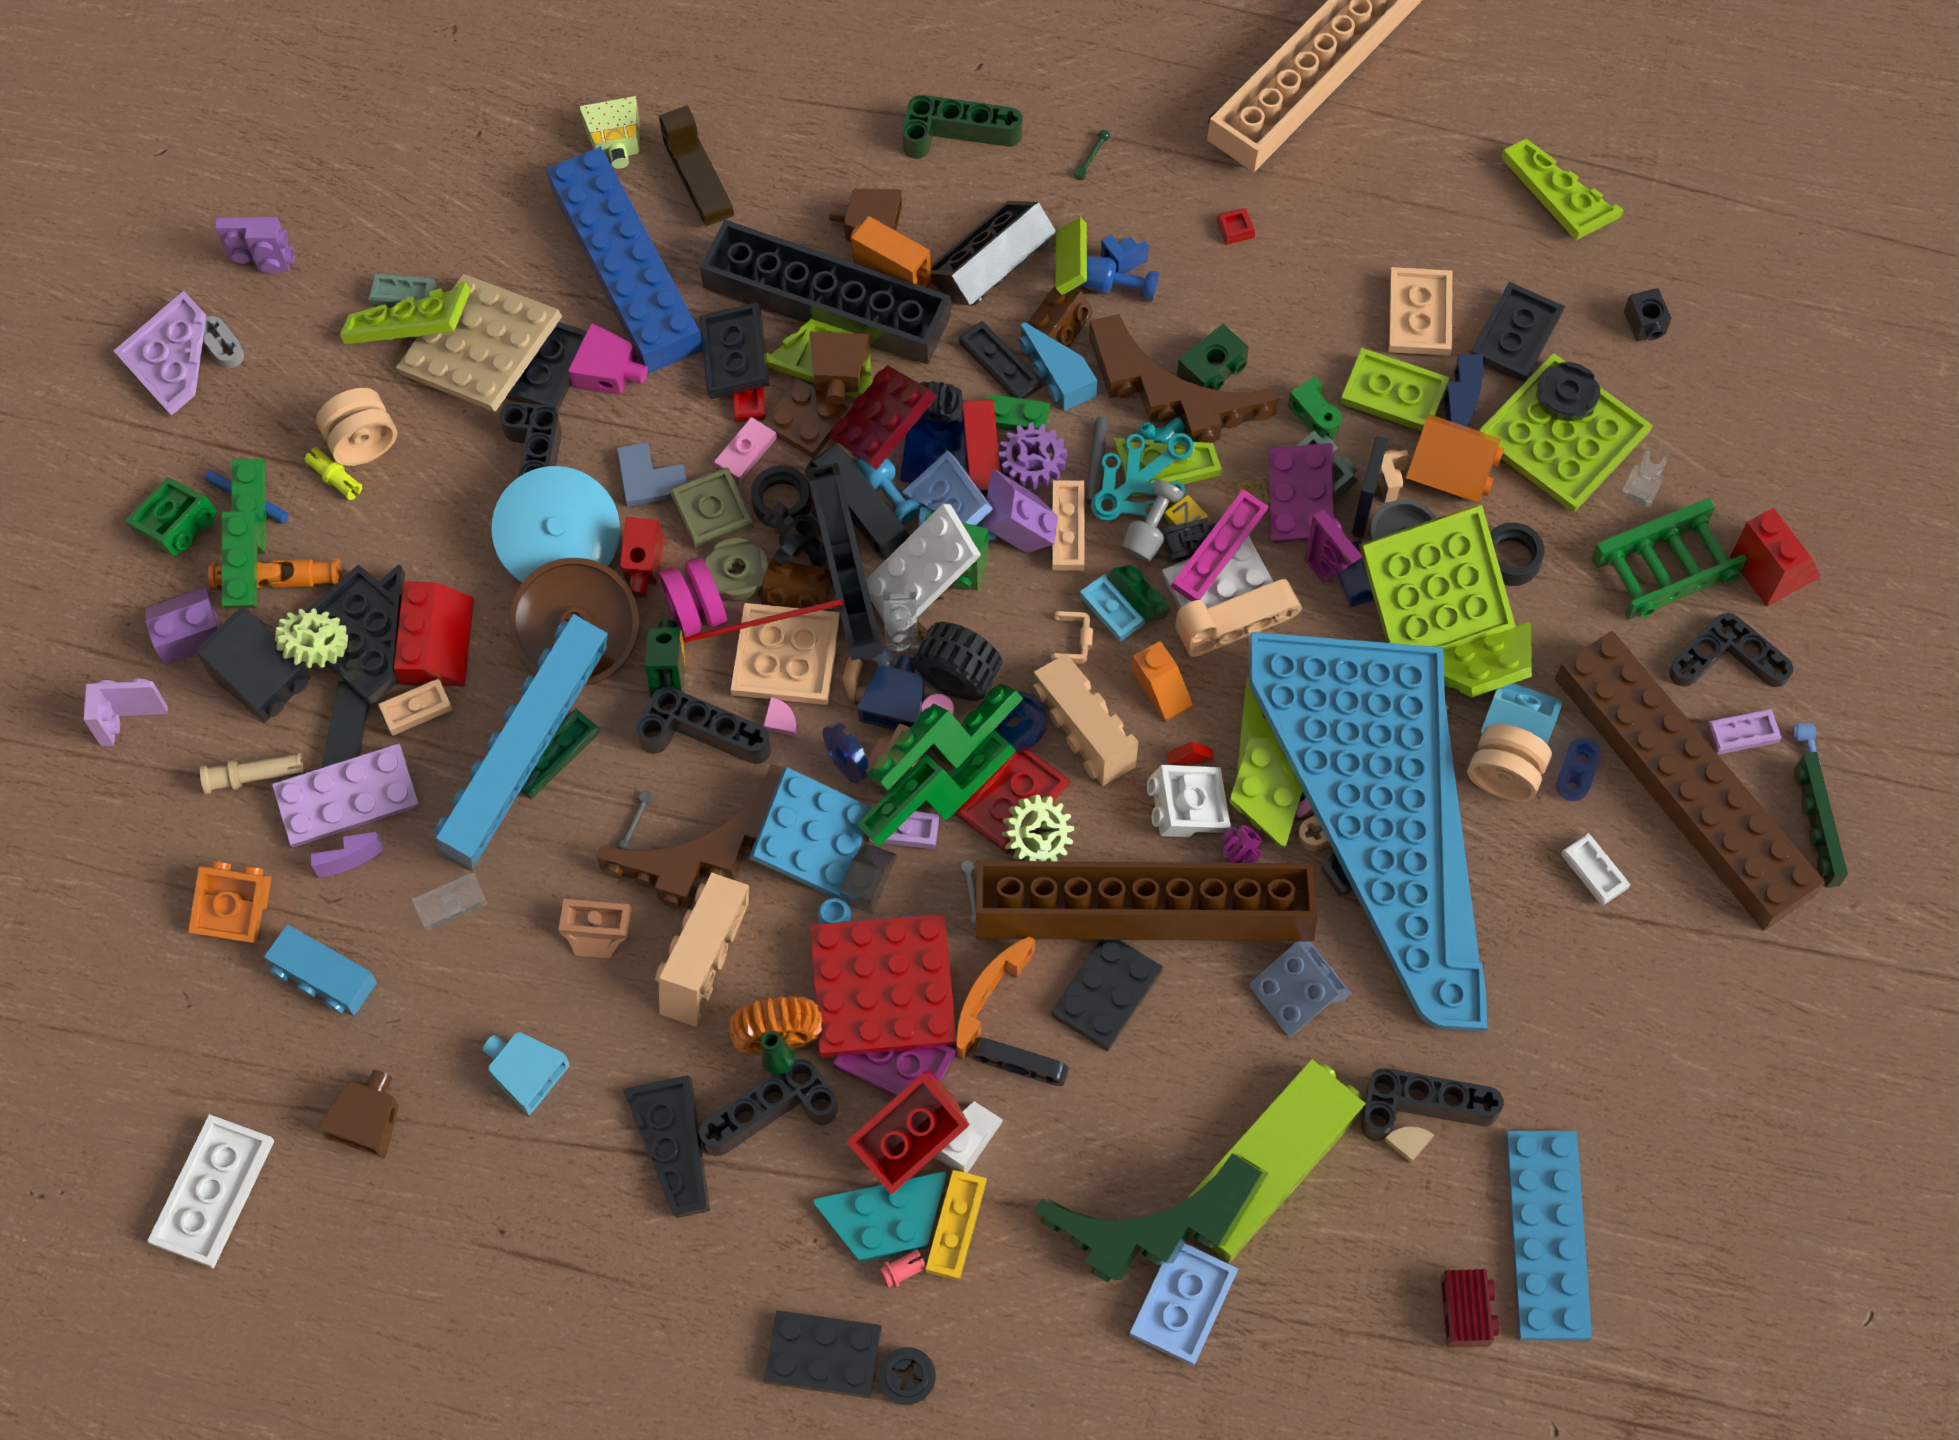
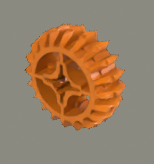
M793 995L790 997L768 998L763 1001L757 1000L754 1004H746L743 1008L736 1010L730 1017L729 1030L733 1045L738 1051L749 1055H762L761 1037L768 1031L778 1032L794 1051L796 1048L806 1047L808 1043L816 1041L819 1037L818 1034L822 1031V1017L818 1005L813 1000L805 997L796 998Z

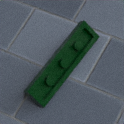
M1817 752L1804 753L1794 768L1796 784L1801 785L1803 792L1802 810L1805 815L1809 816L1811 824L1809 837L1811 844L1816 846L1819 856L1817 859L1818 873L1821 877H1824L1826 888L1837 887L1844 881L1848 872Z

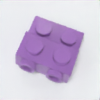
M278 217L216 218L215 229L230 262L241 264L255 262L258 271L266 273L289 271L290 265L294 264V248L289 246L287 230L282 229Z

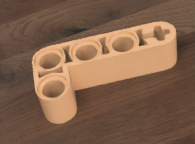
M1281 579L1208 609L1202 600L1189 602L1178 610L1175 628L1189 656L1197 657L1250 636L1251 632H1260L1295 617L1302 610V606L1288 580Z

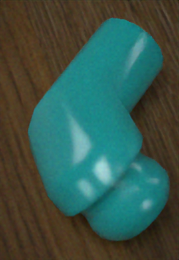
M1174 417L1164 428H1155L1153 424L1144 423L1139 427L1138 432L1145 440H1154V443L1168 444L1173 435L1179 434L1185 429V424L1178 417Z

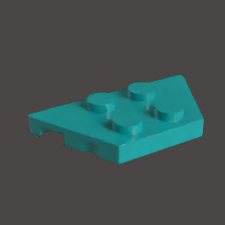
M945 1172L909 1179L892 1195L883 1185L813 1199L814 1205L859 1263L905 1254L916 1249L918 1251L928 1249L933 1224L939 1209L940 1198L946 1183Z

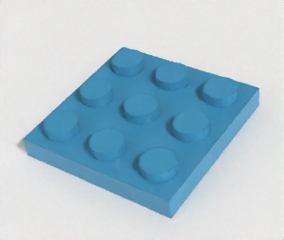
M786 767L781 772L749 859L830 897L839 899L843 895L865 835L856 824L872 807Z

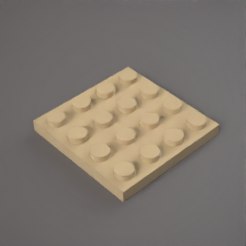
M463 274L457 283L466 281L471 291L455 331L446 334L440 333L417 337L396 369L400 375L496 412L560 321L562 315L554 307Z

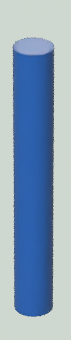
M213 470L208 471L205 481L231 495L232 481ZM266 500V515L282 524L285 523L289 513Z

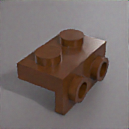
M1054 286L1027 324L1068 348L1093 314V310L1082 291L1073 289L1061 295Z
M772 559L763 577L761 604L801 609L825 603L826 596L833 583L831 572L821 566H808L793 563L790 560H786L781 566Z

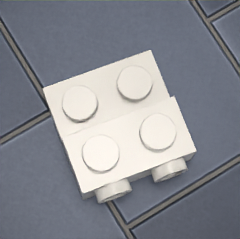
M1161 765L1149 777L1147 793L1149 796H1154L1155 808L1152 811V824L1155 827H1159L1160 836L1191 837L1195 832L1226 833L1231 828L1221 767Z

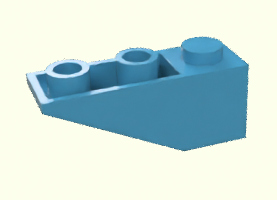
M1021 324V337L1018 338L1019 345L1025 355L1029 354L1031 356L1033 368L1040 379L1044 378L1048 384L1047 390L1053 402L1058 401L1063 411H1066L1097 396V379L1081 355L1029 324Z

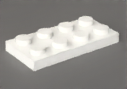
M942 504L866 579L870 599L891 635H899L981 556L951 504Z
M209 1114L147 1242L154 1247L214 1269L274 1143L273 1138Z

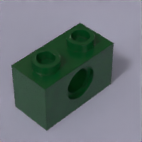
M1221 324L1178 359L1177 376L1200 387L1219 390L1227 378L1232 374H1239L1246 367L1249 346L1225 324ZM1216 361V362H1219L1220 364L1214 365V364H1211L1210 362Z

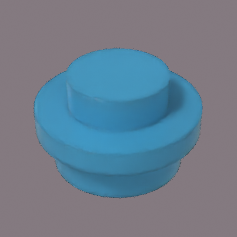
M837 898L826 900L818 909L819 923L850 922L851 910L849 905Z

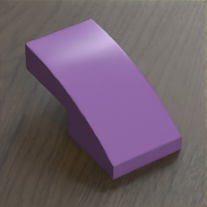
M377 832L344 836V849L312 853L311 866L318 878L348 871L383 851V844Z

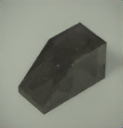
M865 843L852 859L840 888L841 900L845 901L850 907L873 914L897 854Z

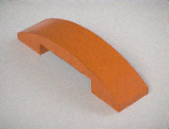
M1029 936L1007 948L985 968L974 983L966 998L958 1023L957 1057L964 1060L972 1048L975 1038L981 1034V1022L975 1019V1017L1005 972L1018 978L1035 952V939Z

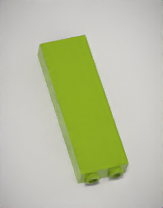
M1312 1059L1189 1196L1191 1197L1216 1176L1232 1153L1243 1156L1268 1172L1267 1177L1226 1245L1217 1246L1214 1244L1210 1248L1228 1264L1362 1114L1366 1103L1363 1101L1360 1092L1351 1085L1345 1086L1337 1080L1335 1072L1324 1063L1318 1064Z

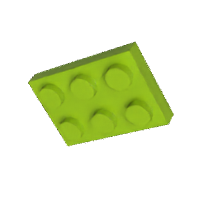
M1361 348L1341 397L1340 404L1422 432L1429 414L1436 416L1450 377Z

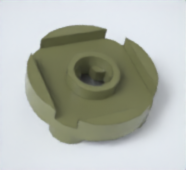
M731 538L718 543L709 558L707 556L705 563L713 577L721 600H744L761 593L763 577L768 569V561L764 551L759 546L757 548L755 545L750 544L749 540L743 538ZM733 564H739L740 568H745L738 575L728 572L733 569Z

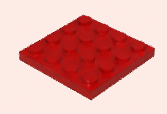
M945 914L810 925L816 1004L822 1017V1031L818 1034L820 1058L935 1048V1046L946 1045L957 1046Z

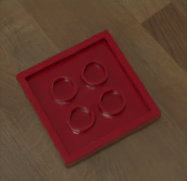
M886 365L884 369L874 376L873 382L866 391L855 399L852 408L847 414L836 422L833 431L828 437L834 443L877 470L937 396L929 388Z

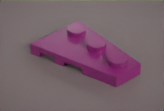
M1322 509L1312 517L1304 561L1324 583L1363 556L1345 536L1339 521L1335 517H1330Z

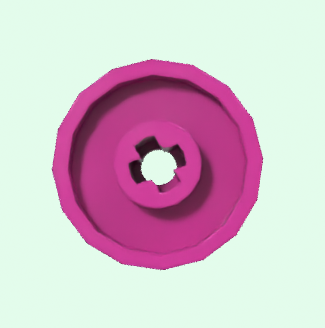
M702 557L686 562L684 570L688 581L687 584L681 572L675 567L659 572L666 604L673 620L676 621L678 628L682 630L684 638L700 633L699 611L705 623L711 628L727 622L719 592Z

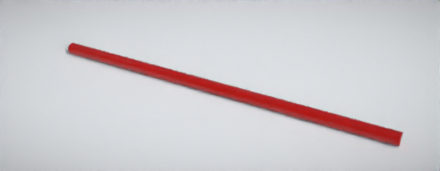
M838 599L697 633L687 638L683 637V643L841 606L843 601Z

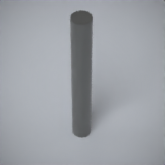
M1104 417L1096 418L1085 498V503L1091 505L1092 498L1099 492L1101 463L1104 457L1108 419Z

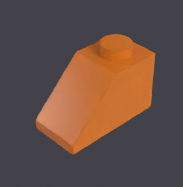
M1161 641L1133 655L1131 673L1165 723L1193 708V703L1179 668Z

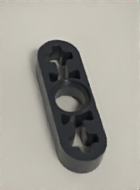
M983 1037L975 1038L969 1054L972 1059L980 1063L1054 1086H1063L1069 1071V1067L1061 1061Z

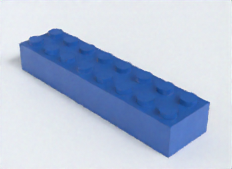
M600 146L547 168L546 172L550 189L628 339L634 345L640 362L648 367V374L703 351L700 331L602 147Z

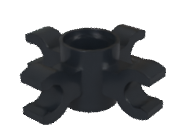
M777 502L763 518V521L768 526L777 528L782 532L779 536L781 547L772 558L782 566L792 555L798 556L805 552L813 565L823 567L828 559L824 543L817 539L819 535L817 523L819 521L816 508L814 507L807 515H799L794 519L789 515L788 509L782 503Z

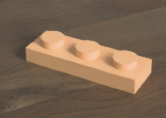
M1053 480L1052 511L1058 518L1054 545H1052V570L1084 571V481Z

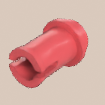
M917 1249L892 1263L886 1261L883 1263L884 1266L879 1268L880 1276L887 1288L891 1286L897 1288L899 1287V1282L926 1269L923 1258L919 1260L921 1254Z

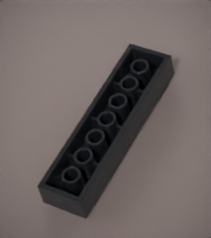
M725 219L700 266L703 288L750 304L758 302L761 308L805 323L814 319L852 333L869 334L870 345L927 365L951 317V296Z

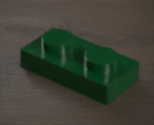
M1132 565L1113 568L1107 575V579L1146 622L1163 619L1171 611V608L1164 602L1163 596L1154 590L1144 580L1141 571Z

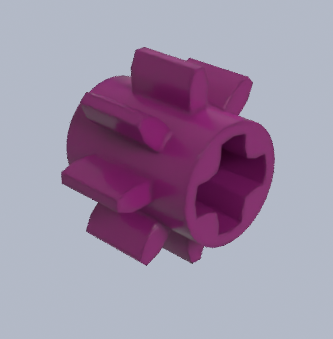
M1245 825L1241 826L1240 829L1237 826L1233 829L1229 828L1220 839L1225 844L1221 852L1230 863H1255L1263 853L1257 848L1261 843L1260 836L1253 829Z

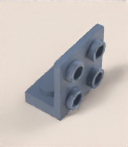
M1311 941L1295 942L1249 984V987L1287 1036L1295 1035L1330 1003L1343 1002L1352 994Z

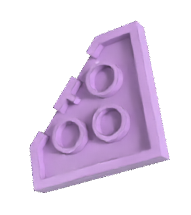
M185 291L181 292L114 350L117 356L171 415L177 412L196 394L206 314Z

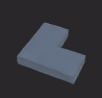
M648 442L617 448L627 507L671 500L670 489L687 483L684 464L653 469Z

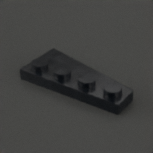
M686 1075L623 1089L626 1100L629 1102L634 1114L633 1117L636 1125L640 1129L645 1141L649 1157L657 1171V1177L672 1214L676 1218L710 1211L692 1078Z

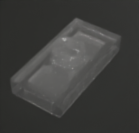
M474 872L411 899L425 931H429L488 904Z

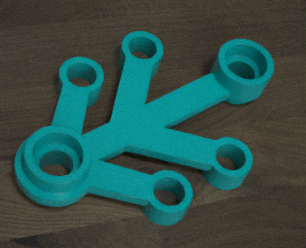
M1182 433L1173 435L1168 442L1167 450L1139 471L1145 440L1139 434L1130 435L1126 441L1128 461L1125 483L1115 490V476L1120 468L1121 459L1115 453L1104 455L1101 463L1104 471L1102 490L1097 492L1092 498L1091 510L1093 514L1102 521L1114 520L1120 513L1139 515L1146 520L1148 514L1145 509L1149 506L1153 507L1155 501L1150 500L1143 504L1124 500L1133 493L1158 496L1153 491L1154 482H1149V480L1175 460L1184 461L1188 459L1193 450L1192 439ZM1137 440L1141 443V447L1134 449L1130 446V442ZM1182 445L1185 448V452L1178 454L1175 452L1174 447ZM1114 459L1117 465L1114 468H1109L1105 461ZM1177 481L1171 482V485L1184 492L1180 499L1182 500L1185 495L1184 485ZM1107 501L1112 504L1113 508L1105 511L1102 509L1101 504Z

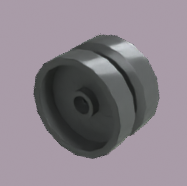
M1399 499L1386 503L1376 511L1370 524L1366 542L1436 519V515L1425 505L1413 500Z

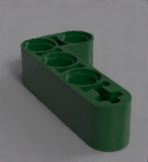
M917 95L910 99L903 124V150L908 157L920 159L928 154L932 136L1012 147L1021 142L1022 114L1013 107Z

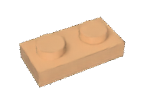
M439 678L379 703L392 736L453 710Z

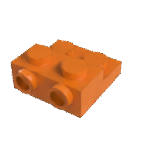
M211 861L210 866H199L188 933L257 943L262 910L267 909L272 876L263 875L264 868L243 866V872L231 870L232 863Z

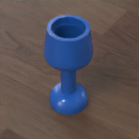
M1087 257V281L1081 284L1082 287L1106 294L1112 289L1113 284L1143 290L1142 295L1144 299L1153 302L1159 276L1158 271H1151L1147 273L1145 278L1116 272V262L1112 258Z

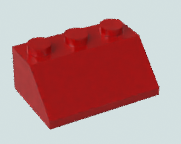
M404 581L394 670L401 685L422 686L439 678L442 686H465L474 598L437 582Z
M928 1070L917 1077L846 1142L892 1195L967 1129L970 1124L953 1095L934 1073Z

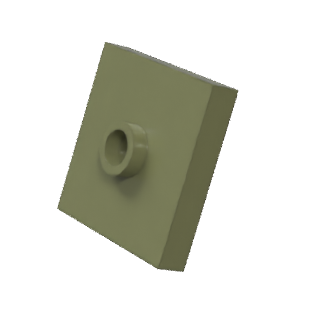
M728 467L670 489L672 500L694 548L753 525V521Z

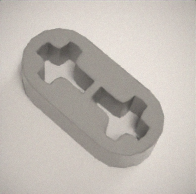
M206 317L203 336L204 346L222 367H237L244 359V352L239 341L219 317ZM210 329L217 331L219 337L215 339L210 332L208 333V331ZM227 346L233 354L230 356L226 353L224 354L222 348Z

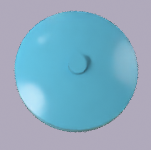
M548 466L523 474L504 490L493 513L492 541L496 555L505 570L522 584L539 567L563 558H586L609 567L619 544L620 521L612 498L595 479L573 468Z

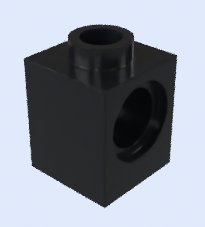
M1659 288L1629 295L1624 313L1636 341L1656 340L1665 335L1672 318Z

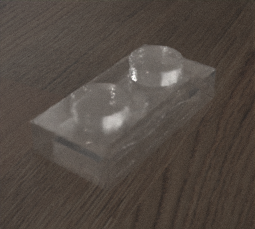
M916 592L883 593L886 649L889 651H917Z

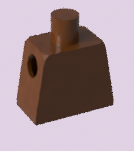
M854 189L851 193L849 205L831 204L829 220L844 223L845 239L849 242H852L850 238L854 228L858 224L862 225L868 216L897 231L902 211V190Z
M810 331L809 337L815 389L826 391L825 400L827 403L833 405L842 404L845 392L856 393L860 390L870 354L869 334Z
M373 1070L366 1086L353 1081L347 1082L318 1126L323 1136L385 1159L399 1106L393 1096L386 1094L392 1077L384 1072Z

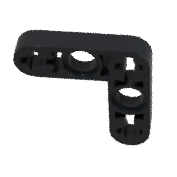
M1722 613L1717 616L1676 656L1669 669L1670 678L1675 684L1684 687L1691 686L1722 655L1729 652L1763 682L1772 687L1785 685L1793 673V665L1788 657L1732 613ZM1728 625L1733 628L1732 631L1726 633L1721 631L1722 627L1725 628ZM1740 635H1743L1738 645L1734 643L1736 638L1738 639ZM1701 643L1710 644L1714 648L1715 654L1704 656L1698 651L1697 647ZM1748 643L1755 644L1760 649V655L1749 656L1745 653L1743 646ZM1767 655L1769 657L1768 661H1765V663L1761 665L1760 663ZM1693 659L1695 664L1690 673L1686 672L1684 675L1680 673V668H1685ZM1778 666L1782 668L1783 671L1776 675L1771 672L1772 669Z

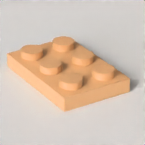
M1391 267L1388 352L1450 356L1452 350L1453 271Z

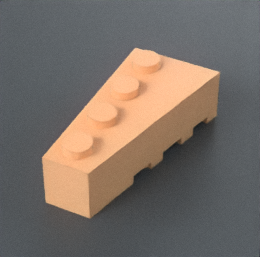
M711 873L706 884H700L695 897V902L697 903L693 910H687L682 922V928L684 929L680 936H674L669 948L670 956L666 963L661 962L655 977V981L659 982V1014L695 1027L698 1026L702 1017L700 1014L701 999L708 1001L713 990L714 968L722 969L728 951V943L726 941L733 942L749 904V885L715 873Z

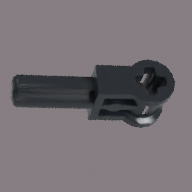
M1206 518L1160 530L1163 536H1165L1169 550L1168 561L1172 562L1193 556L1217 523L1207 525Z

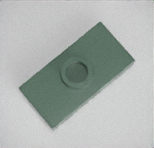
M374 273L368 300L370 305L380 306L386 304L388 307H394L397 303L401 302V299L413 297L415 301L430 297L429 291L435 290L436 283L434 279Z

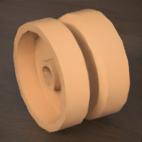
M370 388L351 389L334 396L322 406L316 417V424L324 440L327 441L335 461L342 465L355 466L378 458L390 449L396 441L398 434L390 415L386 413L380 396Z
M1492 724L1485 727L1477 746L1478 751L1474 753L1467 770L1470 780L1489 794L1515 802H1527L1534 799L1542 781L1541 775L1545 773L1552 756L1550 747L1541 738L1516 726Z

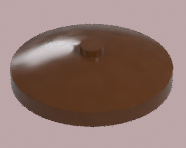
M586 558L558 559L536 569L520 585L510 608V636L521 660L532 672L537 674L539 665H537L538 660L546 648H553L556 640L554 635L563 620L569 622L574 614L608 633L606 651L584 686L593 685L616 673L631 656L639 635L640 620L638 607L629 586L611 568Z

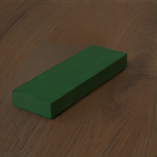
M575 709L561 723L521 791L532 800L600 733V728L578 709Z

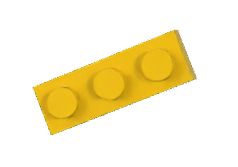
M957 1170L952 1171L925 1269L926 1273L960 1282L987 1178Z

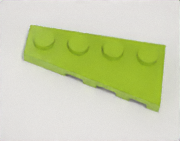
M1524 139L1503 150L1502 160L1575 240L1621 218L1624 212L1617 204L1612 207L1602 199L1604 195L1595 188L1590 191L1578 182L1579 177L1576 174L1560 169L1556 166L1557 161L1528 139Z
M464 281L457 283L455 290L443 292L442 288L429 291L430 297L415 301L413 297L401 299V302L392 308H387L386 304L349 314L340 337L344 344L454 332L471 290L467 282Z

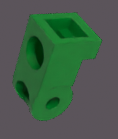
M1314 376L1290 392L1287 406L1311 432L1315 430L1321 438L1326 434L1330 439H1334L1339 432L1342 414L1339 409L1329 405L1321 396L1322 384Z

